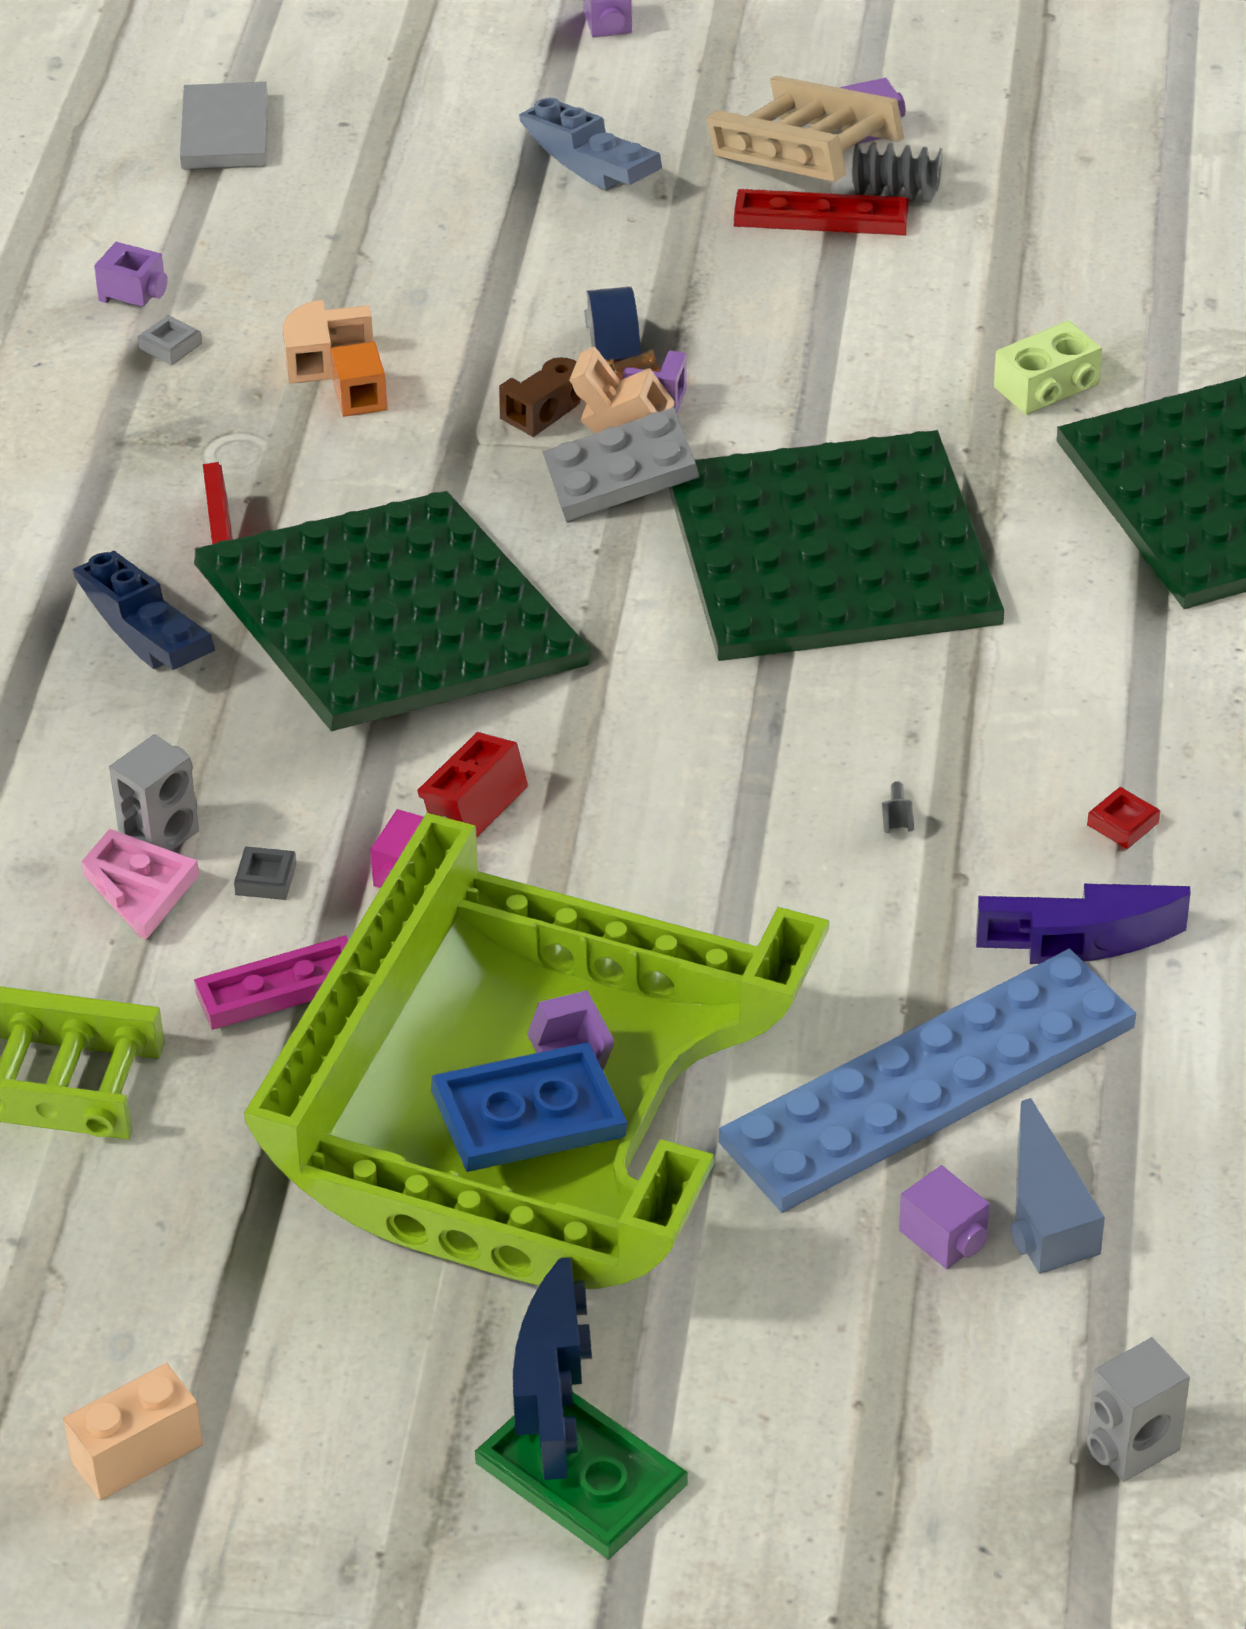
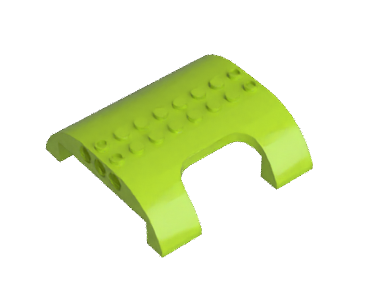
M426 813L244 1112L245 1123L273 1163L301 1190L323 1207L351 1224L387 1241L534 1285L541 1284L544 1277L559 1258L571 1257L573 1281L584 1280L585 1289H600L625 1284L646 1275L660 1264L672 1250L714 1165V1154L660 1139L640 1179L637 1180L629 1176V1165L669 1087L680 1073L696 1061L765 1033L783 1018L793 1004L829 931V920L777 907L758 946L750 945L478 871L476 826ZM587 990L614 1039V1045L603 1072L627 1120L626 1136L624 1138L466 1172L431 1092L432 1075L536 1053L527 1033L538 1003Z

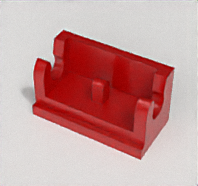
M476 732L417 789L419 798L424 800L427 813L475 825L477 838L528 787L518 744L511 740Z

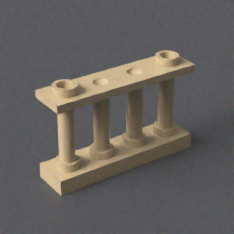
M776 75L770 78L774 100L757 111L744 116L717 110L706 117L714 156L833 182L847 175L843 152L866 137L872 136L897 142L904 139L897 99ZM778 117L783 118L778 122H773ZM808 123L814 124L809 128H802L804 125ZM837 130H843V132L838 135L832 134Z

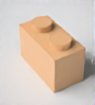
M168 1363L63 1417L71 1462L99 1500L112 1495L203 1445L197 1401Z

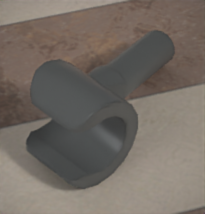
M899 781L891 784V800L882 803L885 833H890V829L900 827L908 828V832L914 830L913 803L911 800L904 799L903 784Z

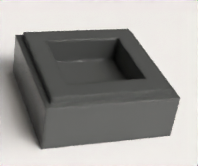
M245 846L234 880L235 895L286 900L297 864L296 852Z

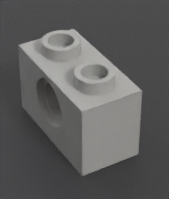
M1153 1337L1095 1368L1087 1444L1094 1458L1100 1464L1108 1465L1123 1482L1180 1450L1190 1376Z

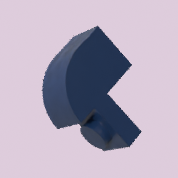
M632 287L586 290L588 308L584 310L586 328L590 327L591 348L596 347L606 361L642 357L638 315Z

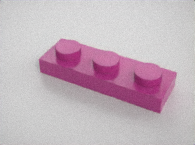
M341 936L194 979L196 995L211 1030L312 1001L348 942L347 936Z

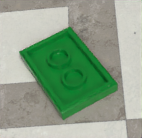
M573 1391V1406L562 1408L563 1417L575 1416L578 1453L566 1454L568 1478L544 1480L540 1435L516 1436L515 1418L513 1415L475 1450V1463L608 1560L688 1485L687 1471Z

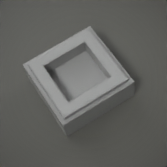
M167 315L138 335L139 349L173 365L202 344L201 331Z

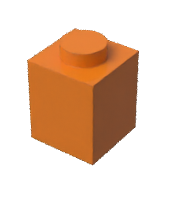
M376 342L330 348L333 384L343 417L388 410L385 372Z

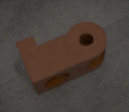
M564 357L553 358L543 364L542 371L539 370L526 380L519 382L514 378H510L499 385L500 419L534 437L580 404L581 398L576 394L569 380L577 361Z

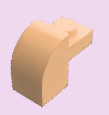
M317 300L301 305L293 310L286 317L283 324L289 384L333 379L330 348L373 342L370 305L325 310L323 300Z
M596 347L580 353L569 380L576 394L587 403L581 421L594 433L646 417L654 412L673 408L675 403L650 368L620 380Z

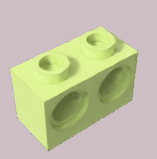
M1070 320L996 350L993 387L1025 415L1099 384L1102 347Z

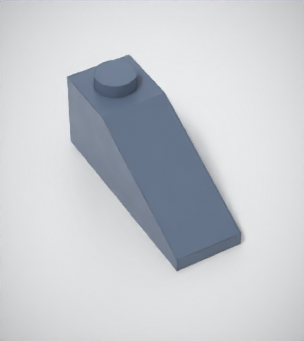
M1029 1098L1021 1101L1016 1212L1015 1222L1011 1223V1234L1019 1253L1022 1255L1028 1254L1036 1270L1041 1274L1100 1255L1105 1217L1033 1100Z

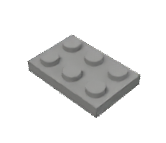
M674 407L661 412H654L646 417L616 427H609L593 435L572 442H565L557 447L542 451L566 522L700 477Z

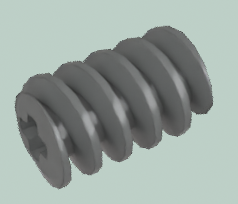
M858 142L854 147L852 161V182L856 194L864 195L869 184L873 196H881L887 186L889 196L899 197L902 188H904L906 197L909 198V201H913L921 189L924 201L930 203L939 189L943 149H939L935 160H930L927 147H922L918 158H913L910 145H906L901 156L897 157L892 143L888 144L883 155H879L876 142H871L867 153H862L860 142Z

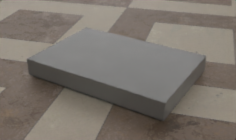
M267 82L184 85L180 147L181 169L266 165Z

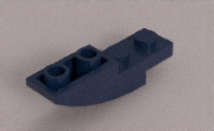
M116 551L96 554L87 563L73 568L76 580L100 615L127 646L152 669L165 664L171 670H175L215 651L211 634L163 599L160 583Z
M571 1257L559 1258L542 1280L523 1318L515 1347L513 1364L516 1436L540 1435L544 1480L568 1478L566 1454L578 1453L575 1416L563 1417L562 1407L573 1406L572 1385L582 1384L581 1360L592 1359L589 1324L578 1325L577 1316L587 1315L585 1281H573Z

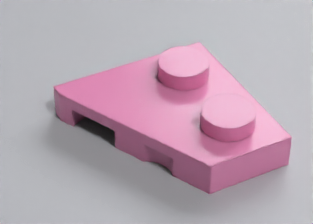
M109 829L82 860L85 878L139 937L146 940L199 876L197 860Z

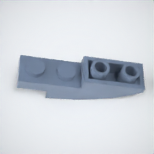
M544 98L537 101L534 107L519 114L522 125L549 154L584 180L604 190L621 182L631 185L662 169L659 152L645 148L639 143H632L618 138L612 133H606L604 118L587 112L583 108L573 107L560 102L556 98Z

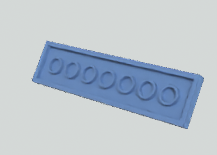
M1069 948L720 1127L719 1144L780 1212L783 1213L1135 1028L1136 1012Z

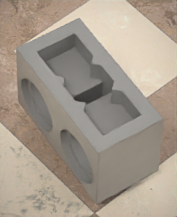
M153 734L109 766L118 832L173 851L199 832L196 808L197 799L195 797L192 777L193 765L190 757L182 748L172 746Z

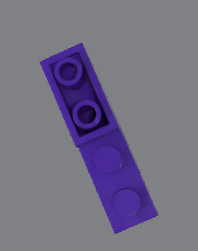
M1084 883L1083 898L978 896L976 948L1029 949V964H1040L1069 948L1083 962L1116 957L1142 950L1186 931L1191 895L1190 886Z

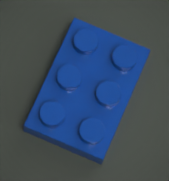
M589 1042L432 1075L431 1092L466 1172L624 1138L626 1136L627 1120Z

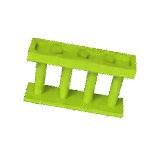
M0 986V1038L8 1039L0 1059V1122L90 1134L96 1137L130 1140L133 1131L127 1095H123L121 1092L135 1056L159 1059L165 1041L160 1007ZM30 1043L60 1046L46 1084L16 1080ZM83 1049L113 1053L99 1091L68 1087Z

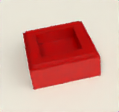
M1120 786L1088 812L1087 826L1128 850L1159 824L1161 810Z

